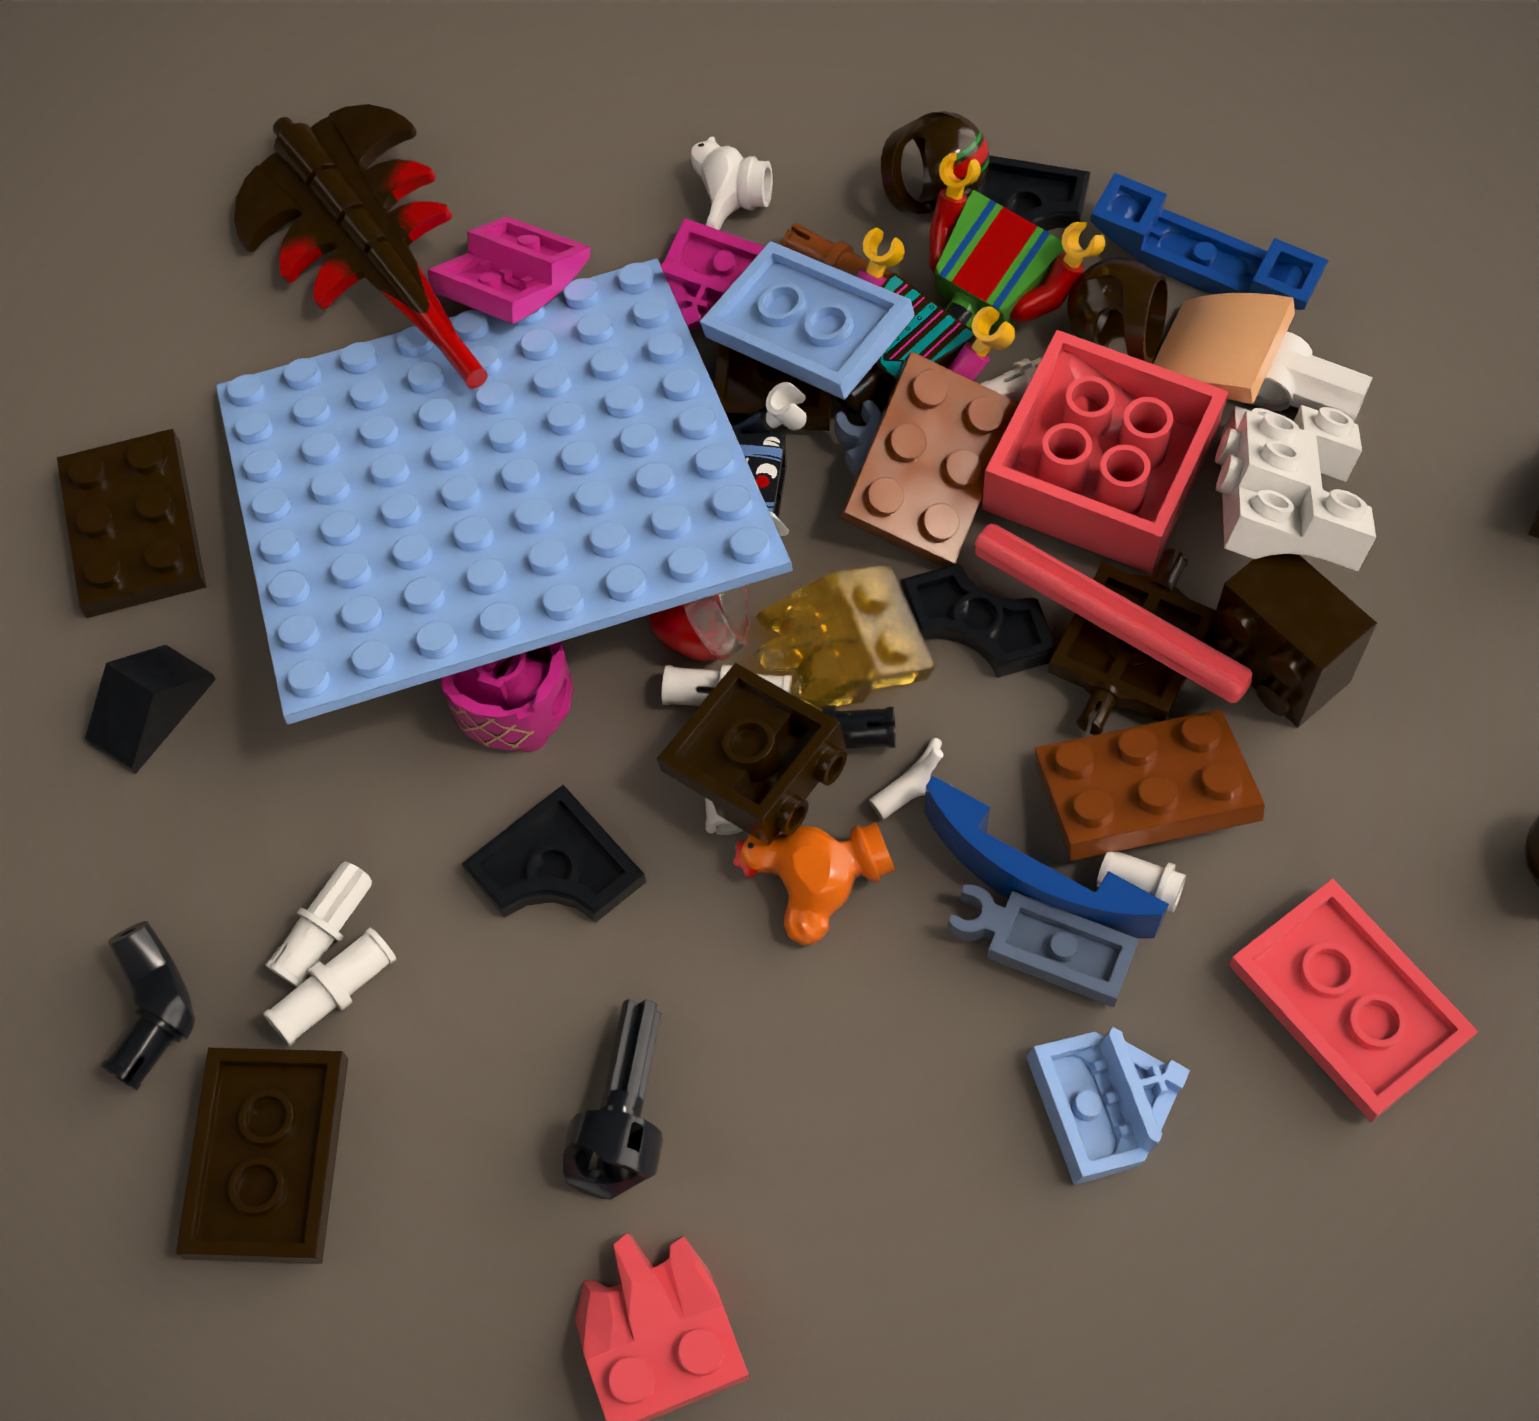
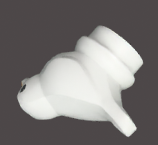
M709 137L707 141L699 142L692 147L690 156L692 166L702 178L711 200V210L706 226L720 230L727 216L740 207L751 211L756 207H768L773 186L772 167L769 161H758L755 156L743 158L736 148L730 146L720 147L716 143L715 137Z

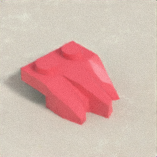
M626 1233L613 1244L620 1284L606 1287L596 1280L583 1281L575 1322L583 1354L606 1421H650L750 1380L711 1273L686 1237L683 1236L670 1245L669 1259L655 1267L633 1236Z

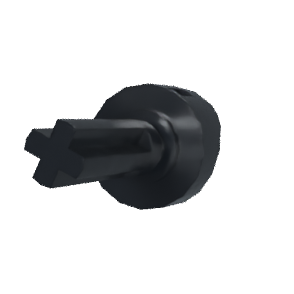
M627 999L622 1003L600 1110L581 1112L576 1114L570 1121L563 1154L565 1181L570 1187L601 1199L611 1200L657 1174L663 1143L662 1132L654 1124L641 1118L661 1012L656 1011V1003L647 999L641 1003ZM596 1152L599 1156L596 1170H588L592 1155Z

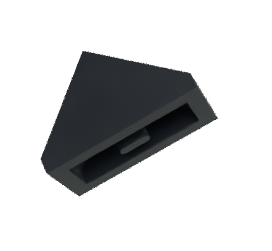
M162 645L107 662L85 739L90 745L136 774L213 684L216 678L211 672L168 645Z

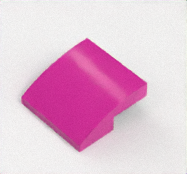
M505 216L467 231L468 253L428 269V282L433 291L438 295L514 324L543 307L574 279L590 259V246Z

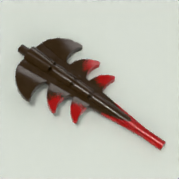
M370 104L347 106L329 113L328 117L318 121L311 128L308 124L293 123L288 117L278 119L273 125V132L277 136L274 144L276 152L265 159L259 166L256 165L245 177L236 197L234 222L238 238L246 251L254 252L275 230L285 223L298 218L283 238L279 255L280 274L286 282H294L312 262L324 254L336 250L319 269L314 284L313 299L320 309H327L345 290L359 280L366 278L443 353L469 388L474 389L482 386L487 380L488 374L457 334L409 248V245L420 236L438 225L448 222L452 218L451 211L445 204L432 201H414L389 212L403 197L422 186L434 182L436 179L434 172L429 166L415 161L400 159L377 163L368 168L387 150L414 138L417 131L413 124L407 118L391 109Z

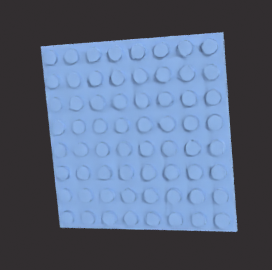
M657 258L642 263H631L621 269L590 278L573 280L543 307L514 324L479 310H468L457 316L450 317L449 319L457 334L488 374L485 383L478 388H469L443 353L416 326L367 342H356L346 348L315 357L300 358L290 364L259 373L241 375L231 381L216 385L282 712L287 725L793 571L785 546Z

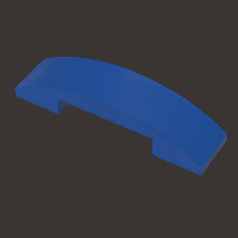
M1113 174L1091 213L1090 222L1125 251L1152 268L1210 294L1260 293L1293 297L1294 309L1305 310L1329 260L1276 238L1272 241L1268 251L1164 209L1166 193L1120 174Z
M932 776L927 783L924 812L934 830L956 858L978 879L997 893L1009 899L1012 891L1132 937L1155 938L1163 922L1168 903L1109 871L1097 891L1093 892L987 834L990 806L935 776Z

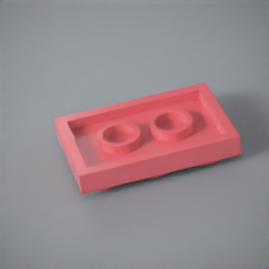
M1333 878L1236 953L1228 965L1370 1122H1373L1458 1052L1478 1033V1030Z

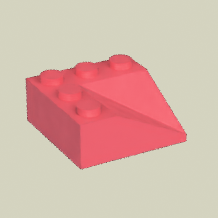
M1056 330L985 470L982 510L1152 575L1218 433L1229 391Z

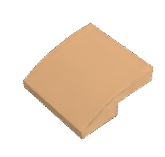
M1222 293L1185 300L1153 364L1229 391L1227 396L1229 400L1253 404L1295 315L1293 297L1272 294Z

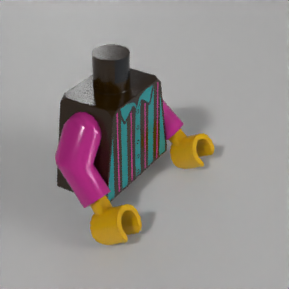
M873 228L864 237L863 251L870 261L867 269L860 268L856 277L911 299L915 316L845 400L837 397L842 406L853 414H859L862 411L863 402L867 400L873 401L877 399L886 406L904 360L911 351L975 381L990 361L989 351L991 349H1005L1012 344L1015 338L1014 327L1007 321L1003 322L993 335H989L991 326L998 320L1000 312L993 307H984L979 310L972 320L971 329L896 273H893L886 279L883 276L885 269L898 265L904 257L905 250L902 241L895 237L891 243L890 250L883 256H878L877 249L884 234L879 228Z

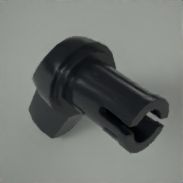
M148 921L137 923L114 935L108 941L131 988L134 1004L138 1007L135 1013L139 1018L110 1057L104 1060L101 1067L109 1073L115 1074L117 1079L137 1091L141 1087L144 1078L173 1040L179 1043L182 1039L187 1040L195 1023L192 1003L186 985L173 959Z

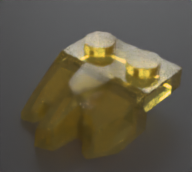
M890 565L836 571L784 597L755 616L764 629L779 632L780 636L763 644L753 654V657L766 671H796L799 679L790 688L791 694L821 709L823 705H836L837 707L863 703L872 689L927 681L935 669L933 660Z

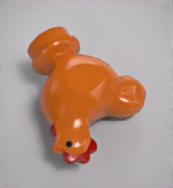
M877 822L863 827L855 825L851 829L848 841L843 842L837 841L828 833L813 826L799 827L789 836L784 833L778 834L770 845L749 834L747 840H740L735 844L736 856L733 859L734 866L743 869L744 875L747 878H753L758 872L772 873L780 876L789 895L784 915V929L789 939L802 946L812 945L823 939L830 928L829 918L848 901L856 878L864 876L869 881L878 883L881 876L896 871Z

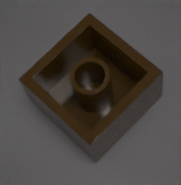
M1299 554L1270 555L1253 559L1224 583L1206 644L1249 668L1253 673L1250 685L1257 690L1258 697L1265 707L1276 715H1284L1298 728L1351 682L1377 622Z

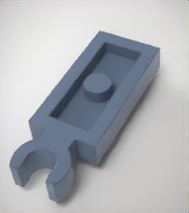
M964 884L960 901L976 907L980 912V916L974 920H964L959 916L951 915L948 922V932L963 941H975L983 937L992 940L988 949V959L1113 1008L1115 1007L1140 939L1012 891L1006 907L995 904L990 893L984 888L973 884Z

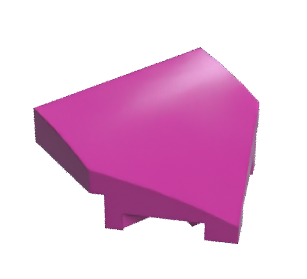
M684 218L669 252L660 266L689 330L702 328L700 324L701 319L765 246Z

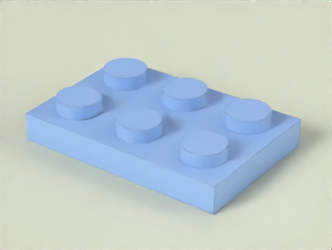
M770 241L701 319L700 324L705 337L845 400L913 319L915 314L911 299Z

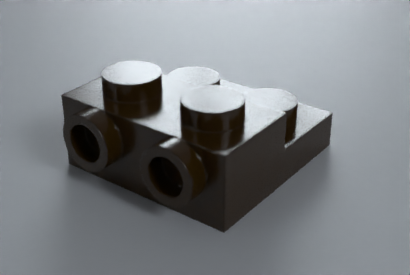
M735 662L657 757V761L662 772L712 801L717 815L765 844L770 845L780 832L789 836L801 826L809 807L808 801L805 799L819 782L825 786L835 782L846 764L847 753L844 751L846 745L840 721Z

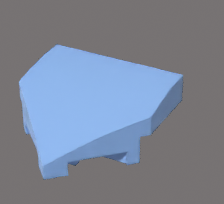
M1113 1026L1104 1036L1097 1032H1091L1037 1045L1026 1055L1074 1185L1140 1166L1146 1160L1148 1153L1159 1143L1163 1134L1161 1132L1177 1093L1183 1088L1190 1072L1189 1069L1173 1060L1165 1064L1124 1040L1123 1032Z

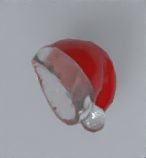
M746 585L647 615L649 625L665 647L691 660L711 661L719 659L722 661L740 652L749 640L750 607Z

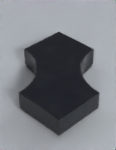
M959 563L900 579L899 590L918 642L943 639L966 645L986 659L997 678L1050 663L1057 647L1038 599L1034 597L1007 599L990 594L975 585Z

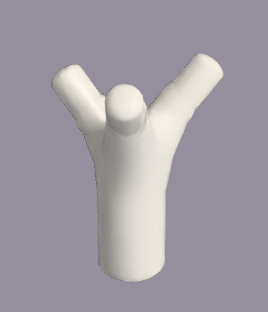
M930 739L924 754L908 771L868 799L871 807L880 819H886L909 801L925 796L926 785L930 780L931 773L943 757V752L940 750L942 746L940 739Z

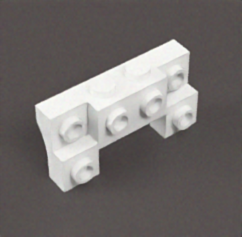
M1301 405L1294 421L1283 415L1267 409L1254 408L1252 411L1234 406L1221 433L1220 444L1215 457V463L1221 465L1216 491L1222 493L1224 549L1253 559L1278 554L1308 555L1359 571L1376 539L1372 507L1367 506L1360 497L1348 491L1334 489L1331 492L1324 491L1321 480L1322 473L1345 482L1347 481L1362 452L1358 424H1355L1345 413L1329 407H1322L1318 411Z

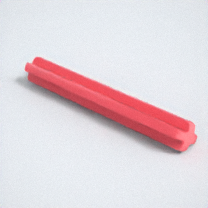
M988 524L982 533L978 535L974 545L976 546L975 553L979 558L1226 701L1237 703L1250 687L1253 673L1246 666L996 524Z

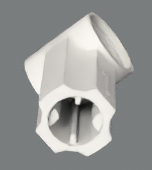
M1286 332L1253 405L1269 411H1282L1290 405L1297 408L1304 405L1318 411L1322 407H1329L1345 413L1354 422L1373 377L1313 356L1307 342L1293 333Z

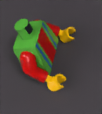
M957 152L948 154L943 158L939 167L940 178L947 185V189L940 190L929 229V267L935 275L937 293L949 301L945 310L972 329L971 325L975 314L984 307H993L1000 312L998 320L992 325L993 328L998 330L999 326L1005 321L1012 326L1016 322L1027 323L1060 308L1084 270L1082 265L1083 259L1096 257L1104 250V236L1095 235L1088 247L1083 250L1078 241L1080 233L1086 228L1087 222L1070 224L1064 230L1061 240L975 190L967 198L963 193L965 186L972 185L977 181L981 172L980 164L976 159L971 160L965 179L960 180L953 172V164L957 158Z

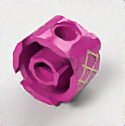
M562 641L439 678L444 696L458 728L467 737L487 748L503 750L519 749L524 752H531L544 746L549 735L556 732L568 715L574 693Z

